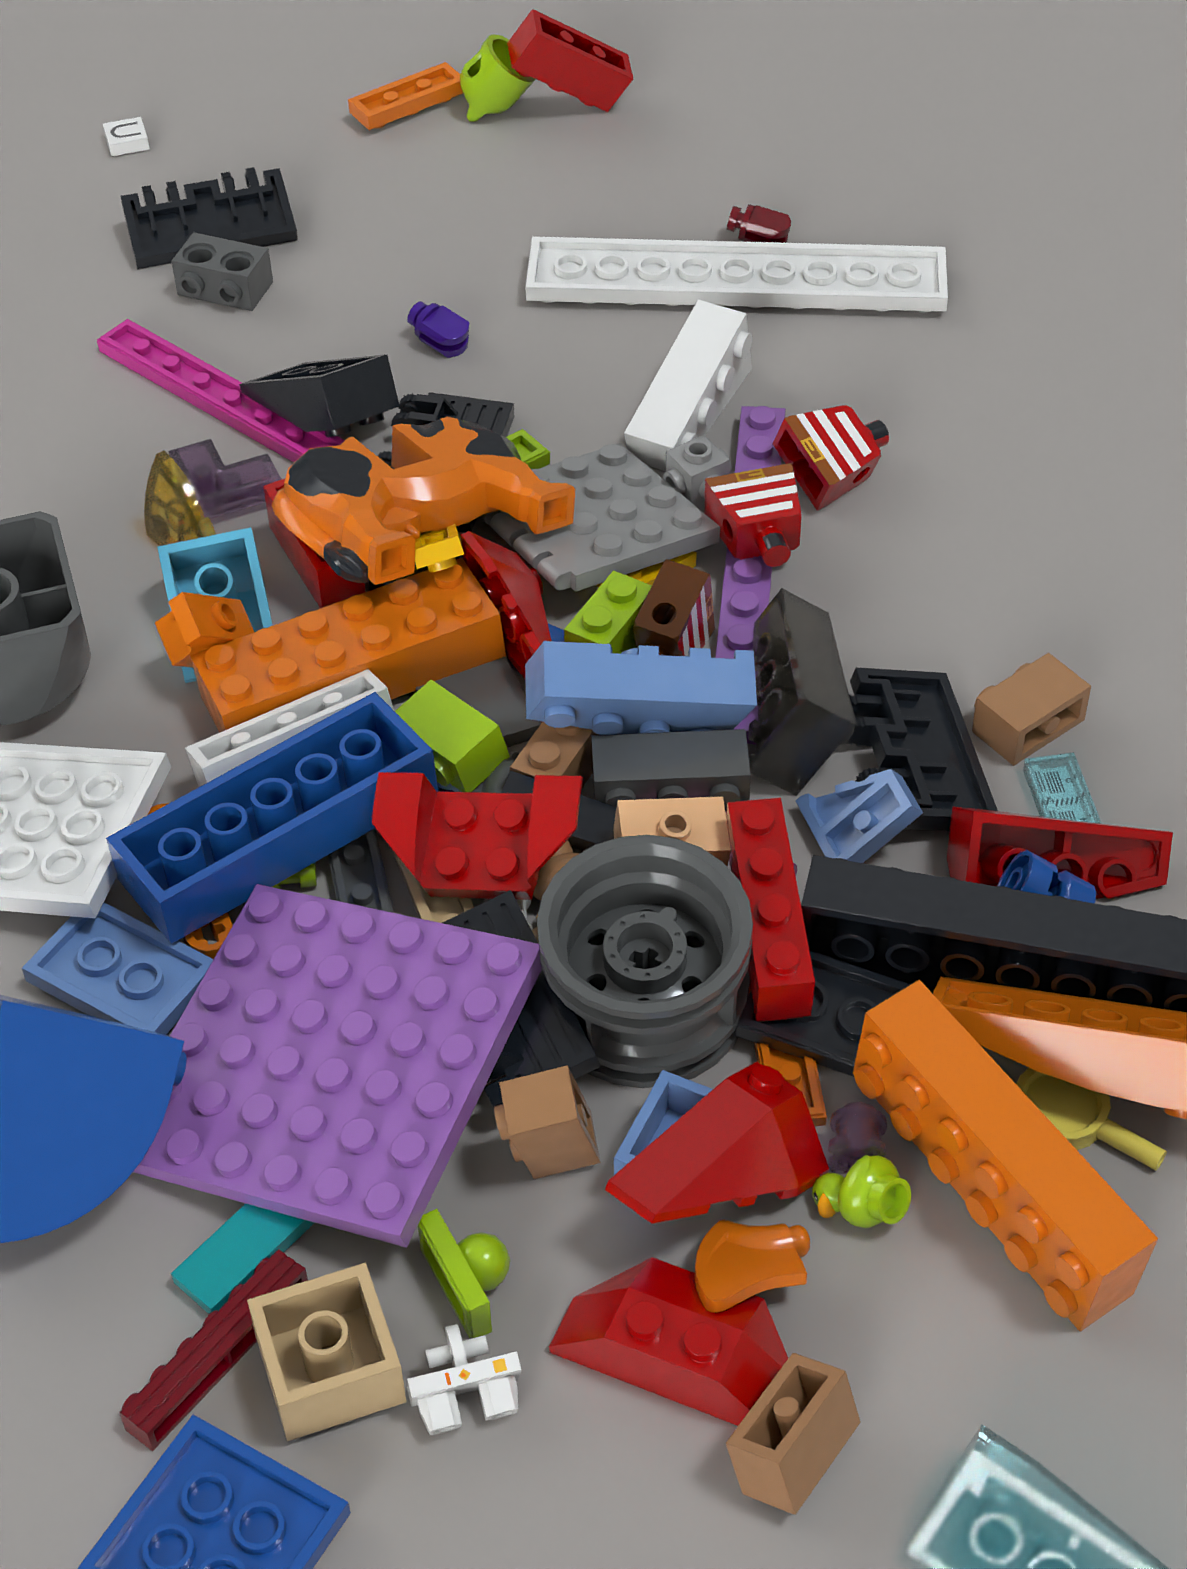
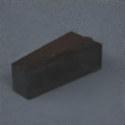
M781 588L754 622L753 651L755 670L758 671L756 676L758 721L754 719L749 724L748 739L757 743L756 753H752L749 756L751 774L797 796L836 748L848 742L853 734L856 722L829 613Z

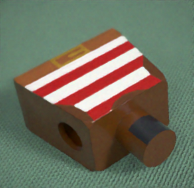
M668 559L664 561L634 622L633 630L636 648L639 645L659 646V655L688 656L689 648H703L715 630L710 573Z

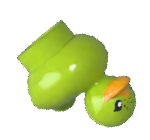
M865 1155L853 1164L845 1177L841 1174L829 1172L817 1178L813 1184L812 1197L815 1205L818 1206V1212L822 1218H830L837 1212H841L842 1217L851 1225L868 1228L881 1222L887 1224L899 1222L910 1206L911 1188L905 1179L899 1177L896 1167L887 1158L879 1155Z

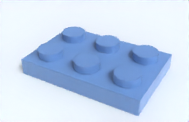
M104 902L95 919L70 917L22 967L26 982L89 1016L166 1035L179 1021L214 959L179 941L170 944L160 931Z

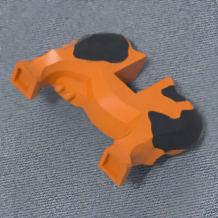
M447 416L426 425H393L391 463L393 468L354 437L347 438L338 446L310 448L288 468L284 488L278 490L272 503L274 514L286 528L320 555L338 576H341L344 580L356 583H367L370 580L376 585L414 573L415 540L420 537V534L428 531L446 530V527L454 524L457 527L483 514L498 510L510 514L518 521L526 522L529 529L536 535L573 524L575 488L567 483H550L540 480L530 467L521 461L514 443L506 437L479 424Z

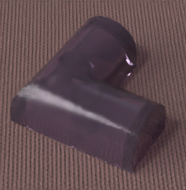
M211 439L168 451L170 462L198 519L201 521L266 503L263 486L281 480L268 453L224 465Z

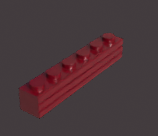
M277 1250L270 1258L267 1257L261 1260L255 1269L254 1275L245 1284H239L233 1289L225 1305L219 1311H212L204 1320L203 1327L192 1338H186L179 1345L176 1355L166 1365H160L154 1370L149 1383L139 1393L135 1392L126 1399L122 1410L119 1412L125 1430L151 1451H154L257 1342L247 1300L308 1281L306 1268L291 1257H288L281 1250Z

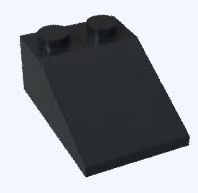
M387 354L304 362L239 384L241 393L305 432L324 431L326 437H335L351 432L350 424L358 422L359 425H368L385 419L383 412L400 407Z

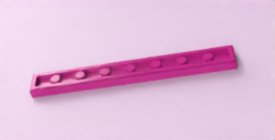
M126 319L97 339L98 348L101 353L292 462L297 461L310 448L338 446L345 441L338 436L326 437L324 431L305 432L241 393L239 384L242 382L129 319Z

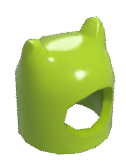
M489 35L482 43L480 50L464 65L460 74V86L469 104L467 118L471 122L477 121L485 114L503 113L508 110L535 81V78L524 77L511 68L507 45L509 39L501 35Z

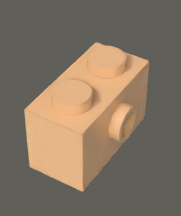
M723 797L617 801L613 827L614 839L638 835L676 838L701 847L728 866L731 847Z

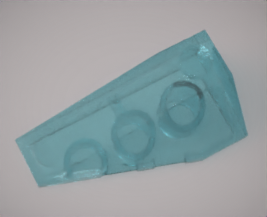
M983 1424L949 1473L906 1552L930 1569H1169L1041 1463Z

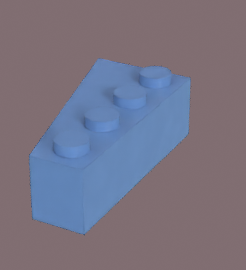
M543 641L525 664L526 719L542 721L554 728L569 726L592 729L593 732L599 735L733 730L757 706L754 651L735 650L734 659L711 658V649L689 648L688 656L659 655V646L639 645L638 648L628 649L619 654L612 652L611 644Z

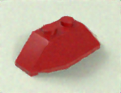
M654 1257L573 1297L549 1346V1353L739 1426L788 1360V1355L764 1298L754 1295L722 1312L713 1313L707 1311L696 1289L695 1273Z

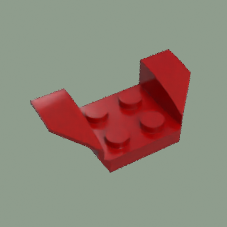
M379 772L373 805L372 824L430 897L492 899L511 890L516 900H532L538 881L539 870L577 829L583 777L535 775L532 793L437 792L424 773Z

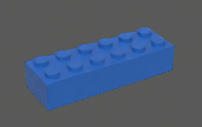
M373 692L107 837L106 840L117 872V878L170 944L246 902L256 884L272 887L374 829L372 814L379 772L424 773L438 792L433 750L376 692Z

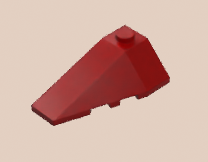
M953 807L947 863L949 874L952 878L997 886L1010 862L1020 852L1028 850L1056 865L1058 873L1066 870L1094 885L1096 899L1104 897L1113 898L1167 885L1173 832Z
M755 1062L724 1079L611 1177L607 1182L605 1190L653 1224L707 1214L711 1204L733 1200L738 1207L754 1205L758 1195L773 1192L781 1200L793 1198L811 1188L817 1178L828 1173L829 1166L803 1092L787 1082L776 1069Z

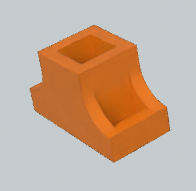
M181 592L168 601L171 611L155 622L172 666L193 668L190 655L254 633L241 600Z

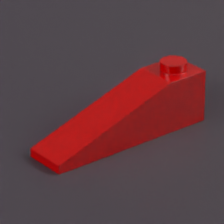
M470 531L461 534L464 552L463 560L500 613L506 656L525 679V664L543 641H552L541 594H543L541 578L536 569H529L517 553Z

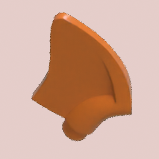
M725 1219L718 1221L704 1236L696 1255L695 1285L705 1309L718 1313L763 1291L806 1285L807 1271L800 1257L806 1256L810 1250V1237L807 1230L801 1225L788 1227L783 1223L754 1226L739 1224Z

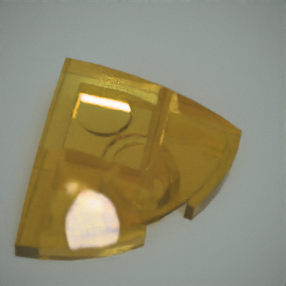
M165 450L156 454L147 480L144 502L146 535L159 546L216 535L210 518L204 516L200 504L194 497L196 495L194 488Z

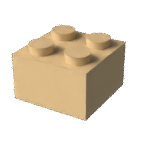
M366 1262L247 1300L256 1339L287 1442L407 1402L401 1364Z

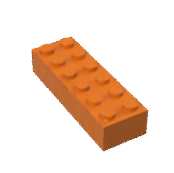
M463 558L456 560V565L436 572L426 570L410 577L396 580L393 583L351 596L346 600L307 612L268 628H262L229 642L212 646L209 649L192 654L190 657L201 698L220 733L367 669L388 688L392 700L416 691V687L425 685L430 680L436 681L506 657L500 613Z
M920 979L867 1011L853 1069L857 1086L867 1098L876 1099L890 1115L891 1122L897 1133L906 1141L912 1140L927 1157L928 1164L934 1175L941 1182L949 1183L964 1199L967 1210L975 1222L982 1227H988L1000 1240L1011 1263L1018 1270L1028 1272L1044 1290L1045 1298L1054 1312L1063 1318H1068L1081 1332L1131 1297L1138 1286L1158 1241V1237Z

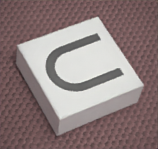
M141 117L103 123L104 134L111 156L114 157L150 149Z

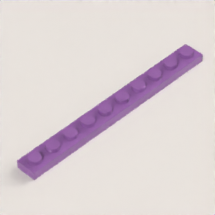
M741 406L735 473L781 465L782 458L772 443L785 418L786 408ZM727 548L715 658L734 659L735 650L754 651L757 706L733 730L746 729L747 744L757 745L772 567L764 563L762 556L742 560L734 558Z

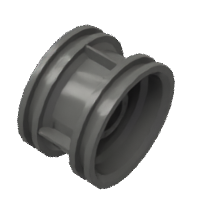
M655 835L615 838L596 844L567 862L554 875L541 899L537 917L540 964L551 989L565 1006L574 1011L597 1056L601 1067L588 1072V1074L615 1085L651 1088L654 1086L662 1070L689 1080L718 1064L738 1039V1036H735L736 1028L749 996L750 979L748 967L752 949L753 920L750 901L739 879L721 860L701 847L676 838ZM599 936L603 942L602 945L597 946L589 943ZM694 939L704 944L699 948L690 947Z

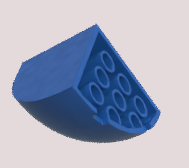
M0 995V1243L25 1240L70 1224L109 1198L128 1179L146 1155L159 1131L170 1101L173 1086H178L183 1079L187 1063L186 1053L182 1052L184 1040L106 1019Z

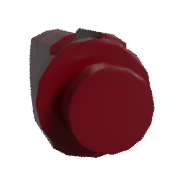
M751 204L747 206L745 213H741L742 208L733 206L728 219L727 230L735 232L736 229H740L738 240L743 242L787 243L791 227L789 215Z

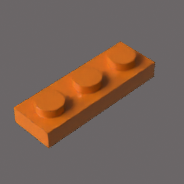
M447 62L441 63L348 99L349 113L368 130L381 128L389 122L407 115L417 114L420 110L438 103L448 102L453 97L464 94L460 86V73Z

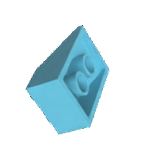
M251 527L157 547L168 601L181 592L239 599L242 601L254 632L273 626L259 555ZM182 667L185 683L197 681L192 667Z

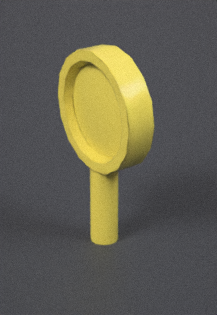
M1028 1068L1019 1076L1016 1085L1076 1150L1088 1147L1097 1139H1100L1155 1171L1162 1164L1167 1153L1166 1150L1108 1119L1111 1109L1109 1095L1077 1086Z

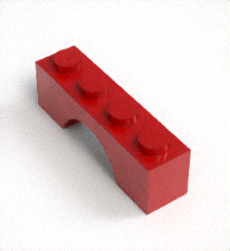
M781 797L727 802V827L731 847L729 857L730 869L739 879L750 901L753 920L752 949L748 973L754 1002L755 1019L761 1022L811 1016L815 979Z

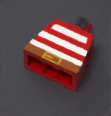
M841 405L784 418L772 444L785 464L791 463L795 479L815 509L820 510L871 476L882 456L880 447L887 445L889 442V433L882 421L875 420L863 425L852 407Z
M791 463L705 478L704 514L720 526V538L734 558L742 560L762 556L764 563L770 567H777L786 563L791 556L790 550H795L800 546L802 518Z

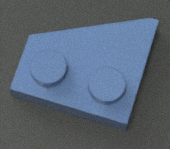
M892 769L869 775L860 782L852 780L835 785V792L815 798L808 793L795 800L825 857L842 858L858 863L865 862L923 814L903 777Z

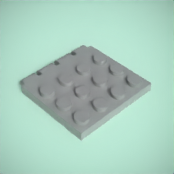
M621 443L606 445L600 450L578 457H568L562 460V462L540 469H531L540 480L550 483H567L575 488L573 524L536 535L529 529L526 522L518 521L510 514L501 510L480 516L557 590L571 587L574 591H579L603 583L613 570L626 575L664 562L666 559L669 560L719 543L720 526L681 493L676 491L669 483L664 481L662 477Z

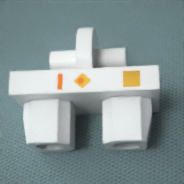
M458 1324L445 1327L448 1345L425 1350L429 1369L452 1363L453 1368L407 1379V1391L411 1407L418 1405L420 1415L429 1435H436L462 1427L455 1395L478 1390L485 1420H494L513 1415L518 1411L516 1380L519 1379L521 1366L517 1351L468 1364L467 1359L488 1354L489 1349L485 1335L462 1341Z

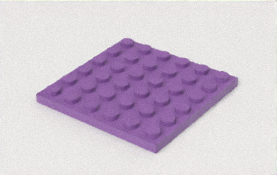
M256 884L170 1035L171 1037L184 1040L182 1052H185L187 1056L185 1073L180 1084L173 1086L170 1101L159 1131L146 1155L133 1172L407 1248L542 970L539 944Z

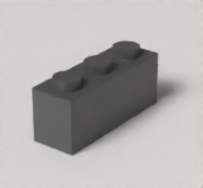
M746 729L592 735L594 800L617 807L618 800L723 797L725 811H727V802L750 800L751 773Z

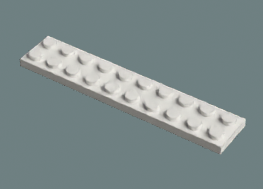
M532 237L526 280V301H542L545 303L555 301L583 302L586 304L624 303L627 305L666 304L678 306L695 305L699 299L719 306H749L752 308L790 307L793 309L829 308L835 310L868 309L877 311L907 310L924 313L931 311L946 312L948 302L946 249L940 246Z

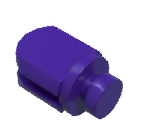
M419 301L409 311L407 322L415 327L414 331L418 339L447 358L456 357L464 353L468 348L469 321L447 307L440 306L437 303L426 305Z

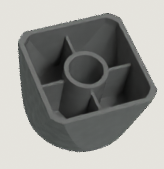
M41 511L0 520V725H8L37 717L62 703L82 682L91 659L82 613L58 519Z

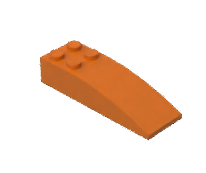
M940 977L933 995L981 1046L1043 1074L1095 1092L1150 1106L1162 1107L1164 1112L1170 1116L1187 1119V1012Z

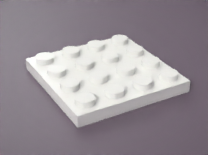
M0 742V911L95 919L117 877L106 838L148 815L171 769L167 754L163 752Z

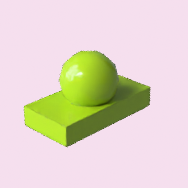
M438 1209L423 1214L417 1225L420 1249L469 1338H476L491 1333L490 1302L484 1292L494 1290L504 1282L509 1271L510 1256L505 1244L495 1235L483 1232L468 1235L457 1244Z

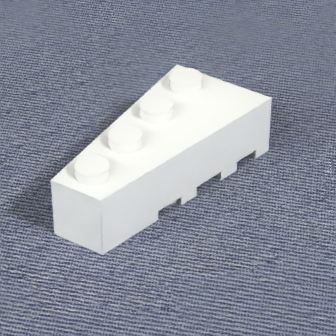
M697 300L624 432L627 449L647 466L666 471V451L706 435L752 370L750 353L752 334L748 333L746 313Z

